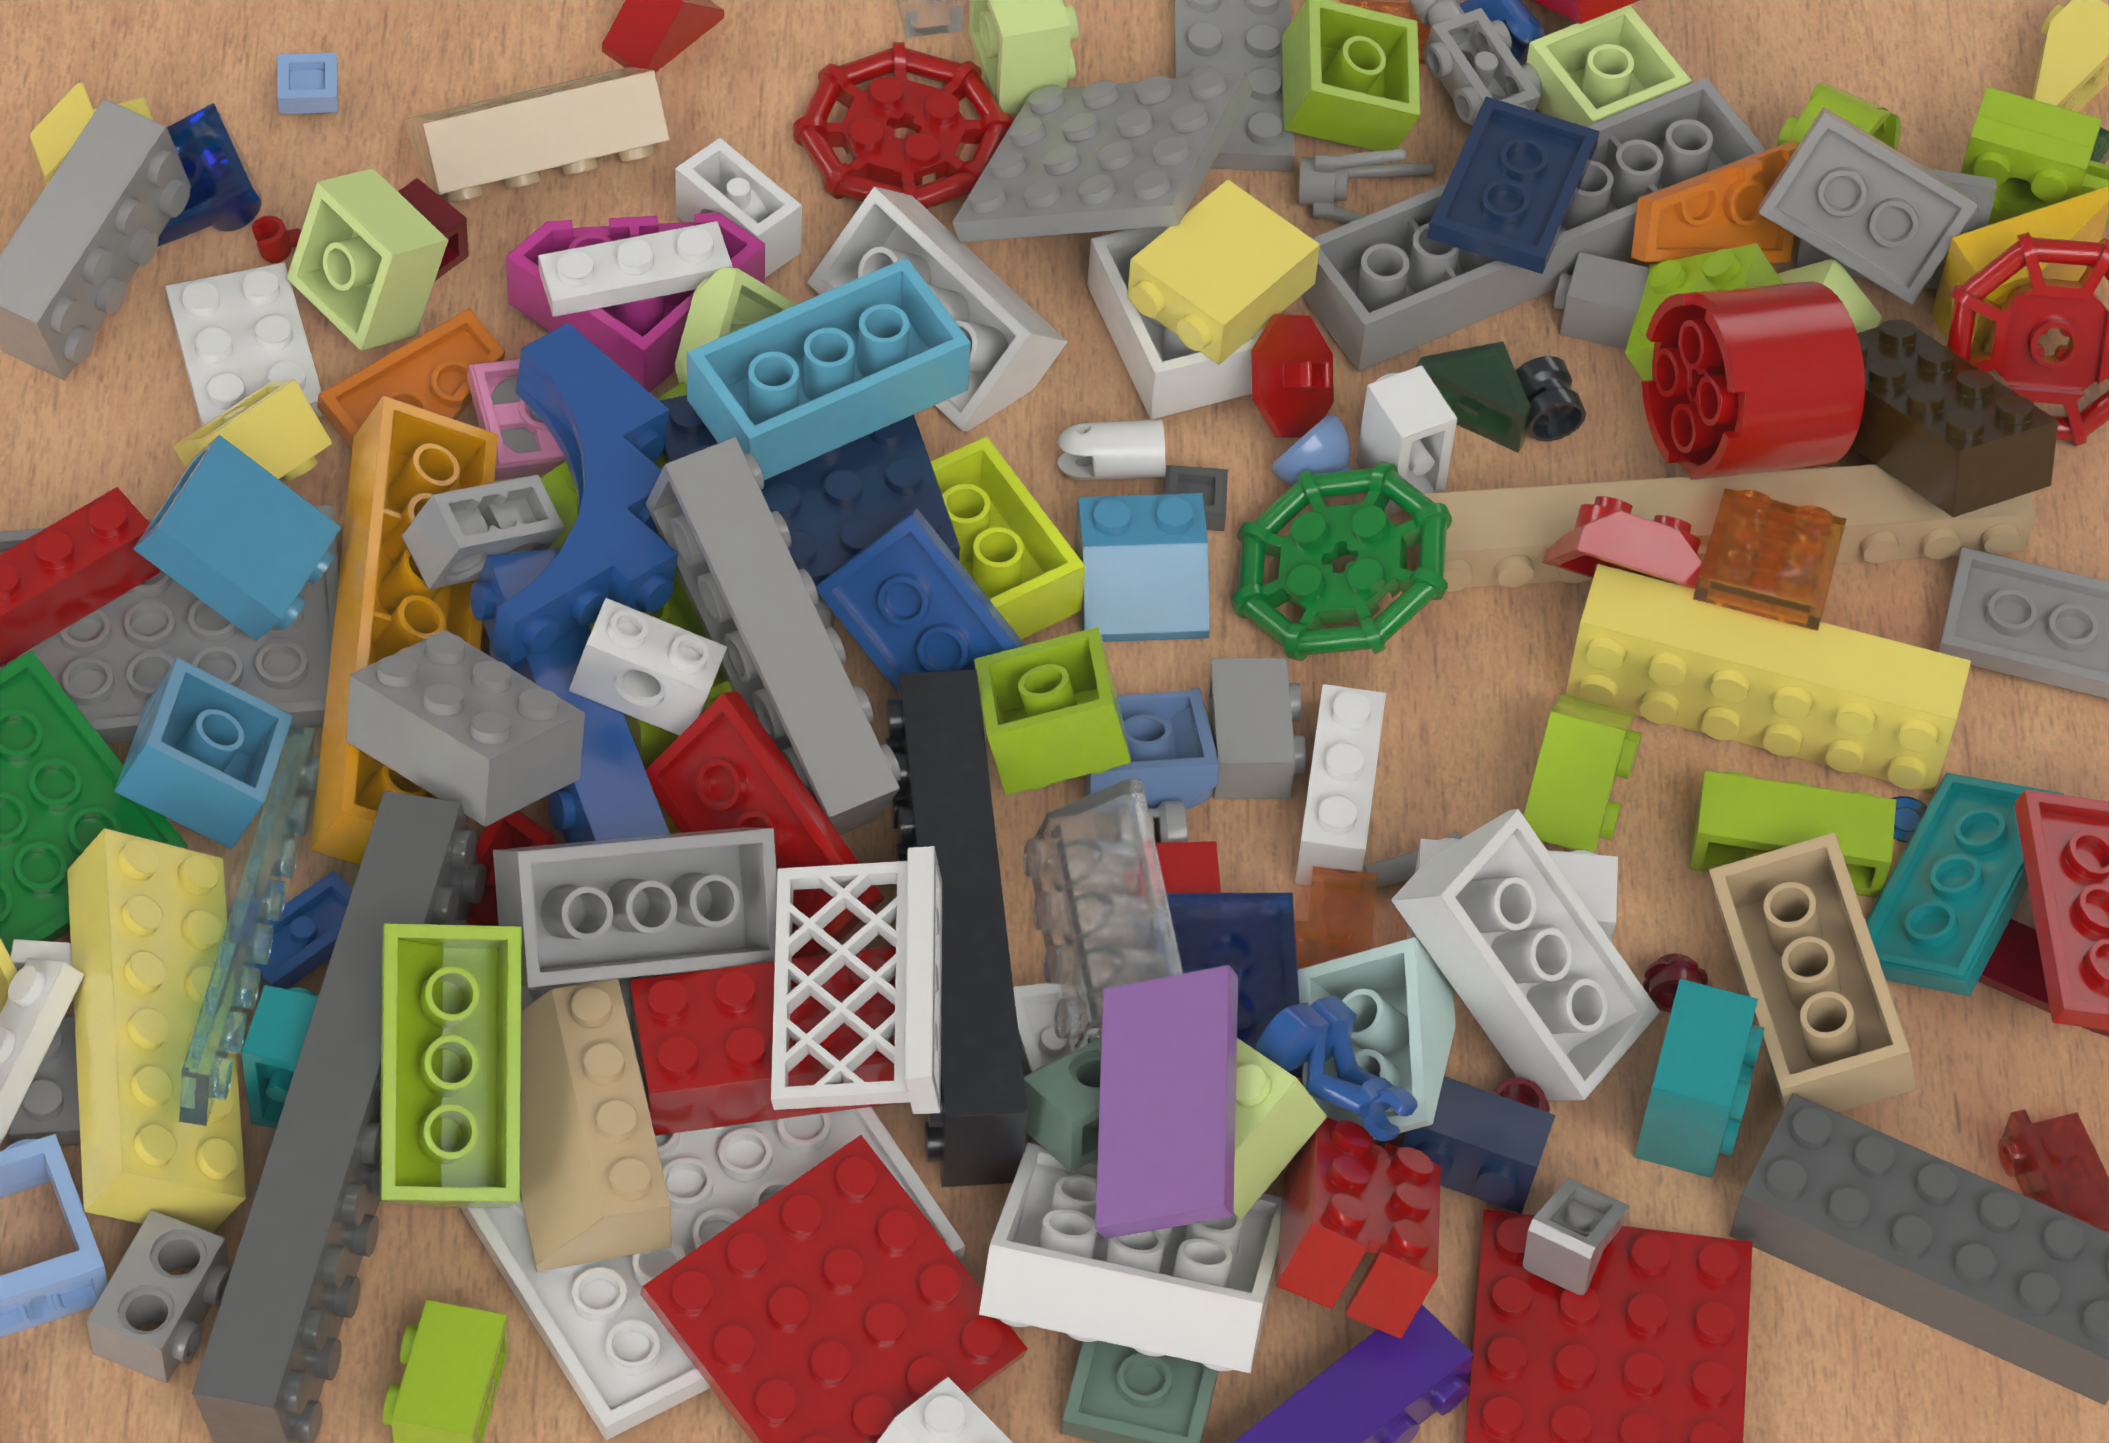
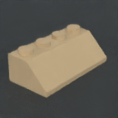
M627 67L404 119L408 136L427 186L437 194L447 193L449 202L481 196L484 194L482 184L503 179L505 180L506 188L534 184L541 181L539 171L562 166L564 175L598 168L597 157L618 152L621 161L652 156L655 154L653 144L670 140L655 71L636 67Z
M619 978L553 988L521 1011L520 1198L536 1272L672 1248L671 1203Z

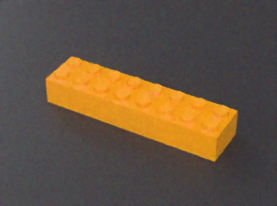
M386 396L380 399L353 438L310 847L311 851L361 865L384 791L439 798L346 741L350 674L374 664L384 657L391 656L444 630L461 637L465 642L480 650L482 621H478L475 618L470 601L471 587L478 579L428 589L402 535L433 494L495 482L499 435Z

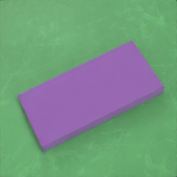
M1230 965L1103 989L1095 1229L1104 1239L1233 1217L1238 976Z

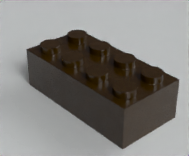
M1903 319L1888 320L1879 327L1857 333L1863 356L1865 396L1861 423L1851 446L1852 449L1951 517H1957L2051 486L2058 428L2057 419L2035 406L2028 398L2018 395L1995 380L1988 372L1980 370L1957 355L1953 349L1932 339L1917 329L1911 322Z

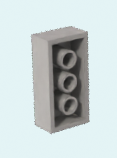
M103 99L0 255V347L4 353L64 381L75 364L82 363L88 357L94 344L95 334L108 314H114L120 308L131 278L139 266L146 265L152 259L157 249L158 237L171 217H177L188 202L191 185L166 126Z
M742 827L493 850L499 926L522 927L521 987L529 988L717 969L775 961L777 869L774 828Z

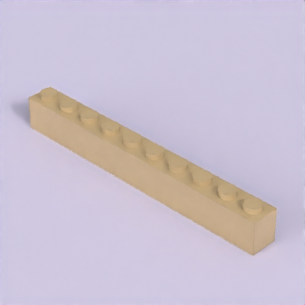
M1877 465L1782 470L1690 480L1689 476L1423 493L1434 503L1445 504L1452 516L1451 526L1446 532L1444 579L1448 583L1446 590L1448 592L1473 587L1505 586L1514 588L1534 583L1566 582L1574 584L1593 580V578L1542 562L1545 551L1562 536L1574 529L1580 505L1594 504L1596 496H1606L1627 502L1633 506L1631 514L1654 521L1655 515H1665L1690 523L1692 525L1690 534L1695 535L1701 540L1697 553L1698 558L1702 562L1699 575L1716 571H1763L1769 568L1792 566L1824 567L1837 563L1867 561L1877 564L1890 560L1913 558L1938 560L1960 555L1962 547L1998 556L2005 555L2011 552L2025 551L2036 515L2031 494L2027 493L1957 517H1951ZM1421 543L1411 547L1414 569L1419 568Z

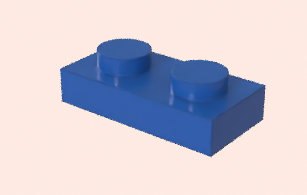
M333 870L230 942L232 958L262 988H264V985L282 989L290 988L331 959L353 888Z

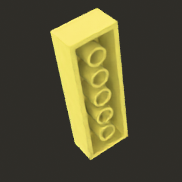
M1597 564L1580 621L1565 695L1629 711L1656 724H1670L1705 733L1717 740H1731L1766 749L1778 756H1792L1830 766L1839 772L1857 773L1891 782L1900 788L1918 789L1934 794L1957 721L1971 660Z
M104 828L67 870L72 967L85 974L73 997L84 1212L143 1224L150 1210H154L212 1233L246 1199L223 858Z

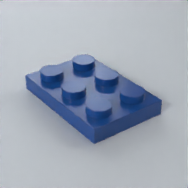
M917 508L837 567L815 586L818 594L897 693H899V674L975 670L974 659L1026 646Z

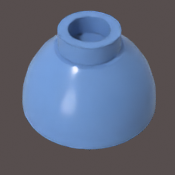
M1327 415L1272 464V473L1281 481L1293 486L1300 480L1298 473L1310 469L1312 474L1352 470L1347 465L1350 455L1349 437L1338 416Z

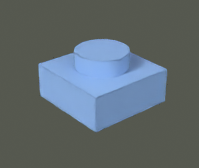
M337 53L277 54V101L279 114L338 113Z

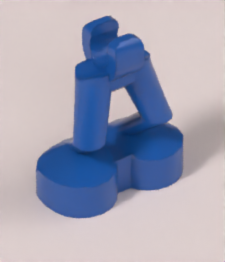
M1337 996L1318 999L1311 1006L1308 1003H1301L1280 1011L1262 1033L1255 1050L1287 1072L1308 1062L1306 1090L1310 1095L1359 1115L1368 1133L1377 1140L1390 1141L1396 1139L1400 1129L1389 1122L1385 1111L1392 1106L1400 1116H1410L1418 1106L1417 1100L1404 1088L1393 1086L1385 1078H1378L1358 1066L1350 1040L1357 1014ZM1332 1057L1334 1058L1337 1077L1325 1074V1062Z

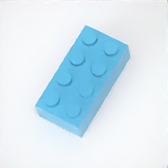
M906 257L688 351L687 400L718 443L736 437L743 454L751 453L761 469L763 479L766 480L968 391L971 342Z

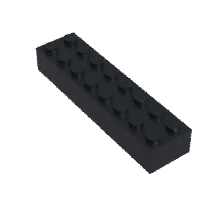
M977 669L899 674L898 700H887L889 737L885 739V744L893 751L901 772V779L897 781L900 789L891 800L893 829H898L900 843L896 844V862L908 861V848L935 846L942 878L940 1113L927 1114L928 1122H925L927 1162H939L942 1188L1013 1183L1025 1152L1028 1110Z

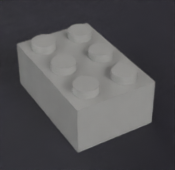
M444 630L350 674L346 741L437 798L461 802L465 815L486 827L580 779L585 712L559 698L552 691L544 689L512 670L505 663L497 661L465 642L461 637Z

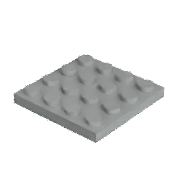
M1207 71L1195 77L1169 79L1166 76L1159 75L1139 82L1115 84L1113 81L1104 80L1084 87L1061 88L1057 85H1049L1035 90L1027 98L952 223L959 242L1178 226L1253 92L1247 73L1223 74L1220 71Z

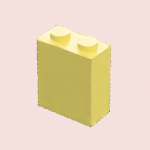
M1227 179L1189 210L1178 226H1170L1130 259L1127 299L1133 303L1141 314L1156 319L1178 335L1188 348L1200 351L1220 365L1264 328L1272 315L1280 314L1315 284L1320 244Z

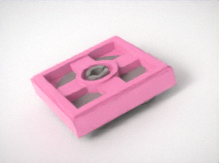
M520 359L469 365L467 380L479 426L481 429L499 434L495 480L547 474L566 461L563 452L545 423L516 393Z

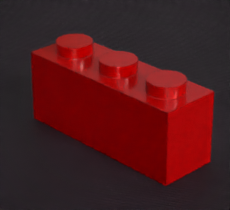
M118 487L0 554V667L160 573L159 568L133 550L150 523Z

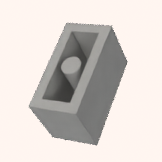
M1211 658L1207 689L1208 721L1219 762L1218 785L1213 788L1214 799H1290L1294 774H1304L1306 753L1304 735H1293L1292 721H1300L1301 687L1300 683H1289L1287 658Z

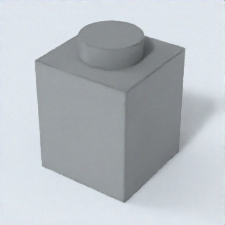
M1579 252L1573 275L1561 273L1553 308L1564 310L1560 335L1626 350L1634 318L1640 306L1649 268Z

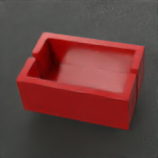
M1327 1117L1293 1157L1284 1173L1276 1286L1332 1310L1365 1252H1369L1375 1255L1346 1305L1345 1316L1402 1339L1438 1277L1441 1165L1432 1162L1424 1153L1411 1147L1399 1148L1387 1142L1383 1148L1373 1144L1374 1137L1362 1126L1351 1121H1336Z

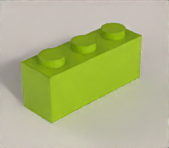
M1705 770L1695 809L1689 869L1709 872V869L1835 832L1856 895L1879 898L1884 889L1892 861L1897 800L1876 797L1862 791L1843 792L1811 787L1803 782L1785 783L1747 777L1738 772L1720 773Z

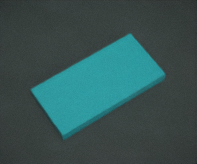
M1951 773L1945 774L1866 920L1886 980L1971 996L2028 886L2014 803L2025 789L2064 795V793Z

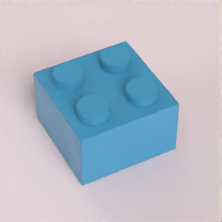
M176 658L145 705L114 792L219 844L233 849L265 803L293 715Z

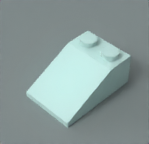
M1413 937L1298 969L1299 1004L1308 1003L1311 1006L1316 1000L1331 996H1337L1357 1014L1350 1040L1358 1066L1378 1078H1385L1393 1086L1404 1088L1417 1100L1418 1106L1412 1115L1406 1117L1397 1114L1393 1107L1390 1106L1385 1111L1389 1122L1396 1125L1400 1129V1133L1432 1125L1456 1027L1452 985L1420 940ZM1332 1057L1325 1062V1074L1337 1077L1335 1062ZM1308 1062L1302 1065L1303 1086L1305 1089L1307 1082ZM1312 1096L1327 1117L1336 1121H1351L1366 1130L1362 1118L1356 1113Z

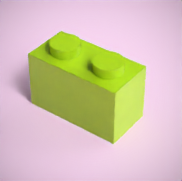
M425 1301L419 1325L409 1323L404 1333L400 1363L407 1366L402 1384H390L384 1403L382 1421L384 1425L392 1426L393 1443L484 1442L509 1352L507 1315L437 1301Z

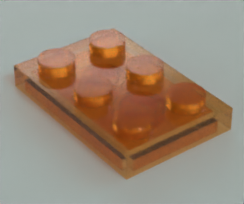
M1725 488L1693 599L1818 631L1847 518L1832 515L1828 510L1815 505L1799 507L1775 501L1766 494L1756 490L1736 491Z

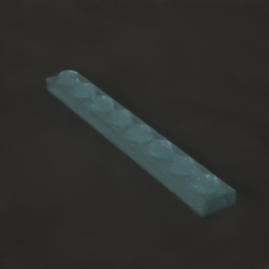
M293 725L289 727L181 1071L179 1122L207 1126L214 1100H226L228 1096L233 1060L227 1057L229 1053L240 1054L247 1021V1015L241 1013L242 1007L253 1009L255 1006L260 982V969L255 968L256 963L265 965L268 963L273 940V925L268 924L269 920L280 921L286 897V882L281 881L282 877L293 878L299 853V839H294V836H306L309 826L312 798L307 797V794L316 795L320 756L314 755L315 729Z

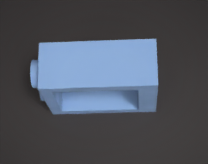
M56 1134L37 1140L23 1139L0 1151V1198L51 1182L76 1251L0 1276V1338L92 1308L96 1305L108 1284L103 1260Z

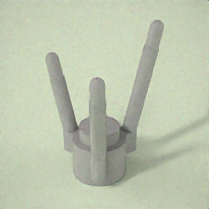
M1404 149L1379 150L1338 156L1316 155V158L1301 157L1299 204L1313 205V218L1334 219L1348 224L1365 217V215L1335 206V200L1347 201L1348 179L1431 175L1435 173L1436 167L1432 163L1383 164L1385 162L1404 160L1407 156Z

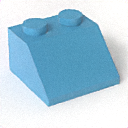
M1203 493L1078 497L1074 545L1075 553L1085 565L1081 611L1083 630L1099 627L1103 642L1209 638V557Z

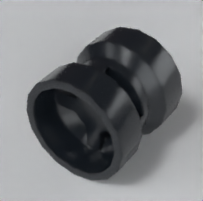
M1543 356L1532 359L1517 368L1510 377L1509 386L1519 406L1525 408L1523 420L1530 436L1537 441L1549 442L1560 440L1579 429L1585 421L1586 411L1578 393L1571 390L1572 377L1564 360L1559 357Z

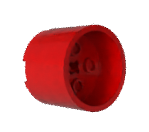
M1810 281L1679 293L1666 298L1656 309L1646 332L1648 340L1655 342L1652 359V380L1641 381L1649 429L1661 456L1667 464L1679 463L1690 474V480L1827 466L1838 462L1849 451L1856 438L1863 414L1865 396L1864 364L1859 338L1849 312L1843 302L1830 288L1821 283Z

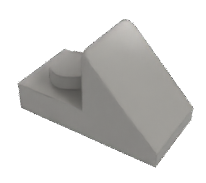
M1567 1178L1531 1221L1525 1246L1524 1269L1573 1293L1584 1295L1588 1290L1603 1250L1621 1229L1630 1206L1571 1178Z

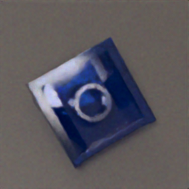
M212 103L168 126V132L191 188L185 208L177 217H171L158 237L157 247L209 226L220 231H235L253 221L260 211L262 196L239 145L216 105Z

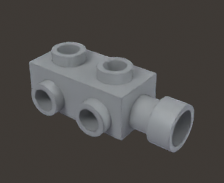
M1409 0L1411 8L1421 23L1431 25L1432 27L1422 53L1425 64L1431 75L1440 79L1454 100L1455 109L1464 122L1469 123L1471 127L1473 126L1486 96L1529 110H1536L1542 89L1539 75L1530 64L1520 66L1510 51L1512 46L1511 36L1502 21L1494 20L1491 22L1482 8L1464 13L1460 7L1461 0Z

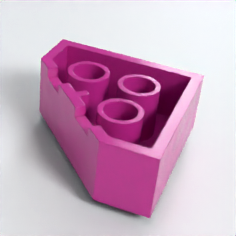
M720 213L694 214V222L658 224V216L609 218V226L573 228L572 220L547 221L506 256L508 304L549 332L570 323L648 392H651L675 371V360L695 290L553 317L539 273L538 255L718 221L733 268H738L765 284V243Z

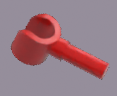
M271 215L263 216L252 224V231L256 241H258L257 247L260 255L266 261L280 263L290 256L292 247H297L302 229L286 230L283 221Z

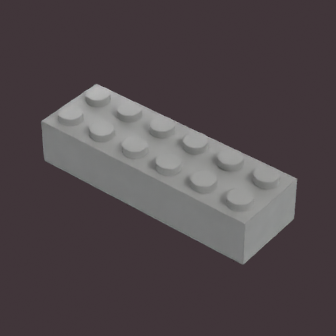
M736 437L665 464L645 504L661 538L678 553L676 571L708 639L727 646L720 665L732 691L740 693L838 834L842 835L876 821L900 789L897 782L901 779L900 768L891 748L887 744L880 746L870 725V722L873 721V711L867 695L859 685L853 687L842 665L846 662L845 650L837 632L832 627L825 629L815 606L818 605L819 599L811 576L805 569H797L788 550L791 547V536L784 518L778 511L771 512L761 492L764 489V479L756 459L751 453L743 454Z

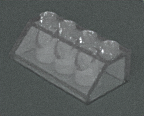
M1128 778L1048 812L1035 837L1028 839L1025 844L1023 870L1027 877L1032 878L1035 893L1033 921L1036 929L1042 930L1046 949L1043 965L1044 977L1048 984H1056L1057 988L1054 1014L1055 1033L1058 1038L1066 1039L1065 1051L1066 1055L1088 1045L1091 1041L1102 1038L1103 989L1183 974L1142 779Z

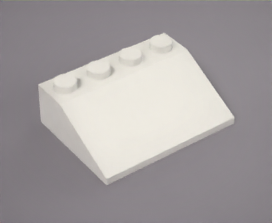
M1027 1143L990 1243L979 1315L1000 1319L1003 1323L1014 1327L1034 1326L1066 1333L1071 1338L1079 1341L1093 1342L1099 1340L1131 1347L1139 1353L1148 1356L1158 1357L1167 1355L1200 1362L1204 1366L1216 1371L1236 1370L1250 1373L1277 1269L1282 1197L1263 1193L1241 1221L1233 1216L1104 1239L1095 1229L1098 1159L1070 1172L1041 1145Z

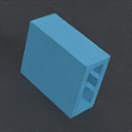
M218 435L193 458L133 550L257 641L275 626L285 630L298 616L306 603V600L299 593L307 581L314 584L332 563L336 554L329 549V546L341 527L222 436Z

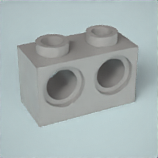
M537 474L433 494L402 537L428 589H434L477 580L487 555L549 549L565 527Z
M150 1210L86 1320L93 1354L168 1383L179 1362L187 1363L195 1354L203 1331L201 1323L211 1306L219 1307L232 1269L229 1266L226 1238ZM179 1267L194 1268L191 1272L183 1275L169 1274L170 1271ZM147 1322L162 1323L160 1327L150 1331L136 1329Z

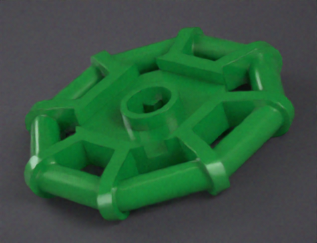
M1380 461L1374 468L1312 474L1310 469L1298 473L1300 480L1253 522H1244L1237 533V538L1241 542L1237 591L1231 598L1232 606L1239 617L1249 618L1284 648L1287 658L1303 661L1308 655L1367 649H1372L1374 654L1386 649L1384 643L1431 600H1441L1448 588V583L1444 579L1446 532L1451 526L1452 516L1445 504L1434 503L1399 475L1397 466L1392 463ZM1367 493L1363 503L1326 507L1322 498ZM1390 499L1412 516L1413 519L1399 526L1393 523L1384 512ZM1311 503L1313 511L1303 513L1297 517L1292 523L1291 533L1287 537L1276 534ZM1421 543L1419 568H1416L1414 571L1407 570L1408 549ZM1265 555L1280 558L1278 579L1263 586ZM1345 555L1357 557V561H1351L1346 564L1344 572H1335L1332 563L1336 559ZM1400 591L1403 592L1373 619V616L1380 610L1378 601L1388 592H1390L1392 598ZM1290 602L1294 607L1297 604L1303 609L1304 614L1300 622L1292 623L1276 607ZM1352 622H1360L1361 624L1357 626L1322 629L1324 625Z

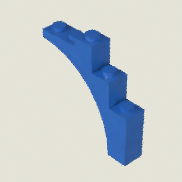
M570 323L561 326L521 349L516 393L545 423L566 458L577 491L578 518L561 551L531 584L498 606L492 652L509 667L532 653L539 654L544 652L556 639L580 625L586 626L596 621L605 598L642 613H652L666 604L674 590L673 583L678 553L657 535L659 532L645 504L662 471L653 462L663 453L665 447V439L663 437L666 434L669 409Z

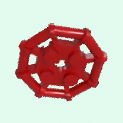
M893 42L890 49L840 66L829 63L818 73L819 83L803 116L794 122L792 129L794 141L805 148L824 179L825 192L836 200L845 196L863 202L875 186L911 195L928 209L970 194L1012 125L1014 118L1010 114L1003 112L981 78L982 69L972 61H966L961 64L905 48V42ZM893 72V77L884 76ZM906 72L946 83V85L939 89L907 80ZM875 79L870 83L869 89L862 91L855 86ZM966 97L980 120H965L959 111V102ZM836 101L849 109L842 123L826 122ZM908 128L918 133H908L904 139L894 136L895 129ZM965 144H979L972 160L964 162L959 158ZM832 147H843L846 154L850 150L854 160L849 165L841 163ZM936 172L937 181L922 185L923 176Z
M2026 232L2017 235V242L1966 282L1963 284L1955 283L1950 292V296L1954 301L1947 347L1953 349L1957 355L1982 371L1996 370L2008 383L2011 390L2018 395L2028 398L2035 403L2063 405L2065 416L2051 415L2058 420L2056 440L2073 441L2074 446L2086 444V437L2109 420V390L2080 412L2077 401L2085 395L2083 391L2094 382H2097L2099 385L2106 378L2109 379V310L2094 293L2103 276L2109 281V240L2103 238L2099 242L2037 238L2031 237L2030 233ZM2039 262L2087 266L2079 281L2043 278ZM2026 267L2029 282L2025 286L2013 289L2003 303L1998 305L1985 298L2018 271ZM1977 312L1991 319L1992 327L1988 351L1972 356L1970 353ZM2051 328H2059L2063 336L2069 337L2068 344L2057 346L2055 355H2045L2043 345L2037 343L2040 335L2047 334Z

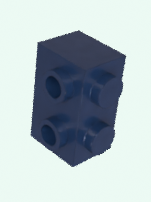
M1444 1076L1433 1124L1406 1131L1401 1147L1417 1149L1428 1156L1432 1162L1441 1165V1186L1517 1213H1522L1556 1115Z

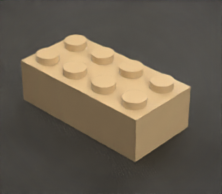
M1835 832L1709 869L1717 907L1746 996L1758 999L1754 1021L1756 1026L1765 1028L1762 1045L1783 1109L1785 1110L1793 1093L1838 1113L1917 1090L1911 1052Z

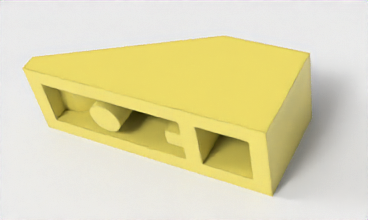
M2071 0L2066 6L2058 4L2047 16L2041 29V33L2046 37L2038 63L2032 94L2033 100L2079 112L2109 83V5L2101 0Z

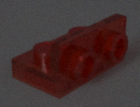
M2025 1109L2011 1112L2003 1136L1998 1141V1155L2005 1173L2009 1177L2015 1176L2024 1196L2109 1233V1176L2078 1112L2036 1123L2031 1122Z

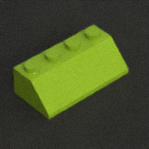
M383 924L380 1201L432 1207L508 1208L520 1202L522 927Z

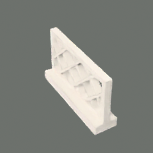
M935 846L908 848V861L778 869L771 1101L774 1110L910 1102L913 1114L940 1113L942 878ZM897 884V897L877 915L857 900L871 885ZM822 888L833 898L810 919L793 906V890ZM847 908L866 925L845 944L841 945L826 933L823 928ZM895 919H896V930L893 929V928L890 926V924H891ZM794 923L799 929L792 934V924ZM880 935L896 948V954L875 972L855 955L876 936ZM814 939L832 955L807 976L791 961L792 956L808 941ZM846 965L865 982L840 1003L821 986ZM896 976V985L894 988L888 982ZM791 980L798 985L792 991ZM879 992L895 1005V1012L874 1030L854 1013ZM812 996L831 1013L806 1034L790 1021V1014L808 997ZM845 1023L864 1040L839 1061L819 1044L840 1025ZM894 1034L895 1047L887 1041ZM789 1037L796 1042L790 1050ZM878 1050L894 1063V1081L864 1082L853 1071ZM808 1054L812 1055L830 1070L815 1085L788 1087L789 1071Z

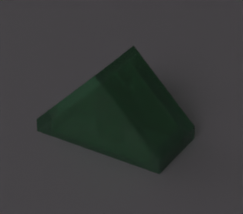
M1503 341L1420 358L1416 367L1423 366L1457 417L1456 425L1517 453L1524 445L1530 404Z

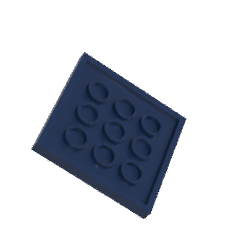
M687 395L659 400L669 409L666 434L663 437L665 439L663 456L666 464L718 444L688 402ZM914 414L764 480V489L761 492L770 511H778L787 524L791 536V547L788 550L798 570L805 569L809 573L815 586L837 567L916 508L959 561L960 545Z

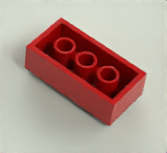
M888 946L865 949L855 956L876 972L896 954V948ZM832 954L792 959L791 963L809 976ZM775 961L630 980L631 1027L655 1136L888 1104L774 1110L771 1101ZM844 965L821 987L842 1003L865 981ZM896 976L888 982L894 988L896 985ZM791 980L792 991L798 985ZM877 992L854 1014L875 1030L895 1012V1005ZM810 996L790 1014V1021L807 1034L831 1012ZM843 1023L819 1045L837 1060L841 1061L864 1039ZM895 1034L887 1040L894 1047ZM789 1037L790 1050L796 1042ZM876 1050L853 1073L864 1082L894 1081V1063ZM808 1054L789 1071L788 1087L815 1085L830 1070L812 1055Z

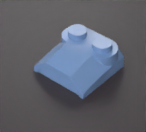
M1201 689L1118 695L1131 763L1111 768L1104 773L1087 774L1085 791L1087 799L1096 807L1112 814H1116L1118 803L1137 802L1146 809L1157 808L1163 801L1182 800L1185 809H1190L1209 799L1213 793V788L1218 785L1219 762Z

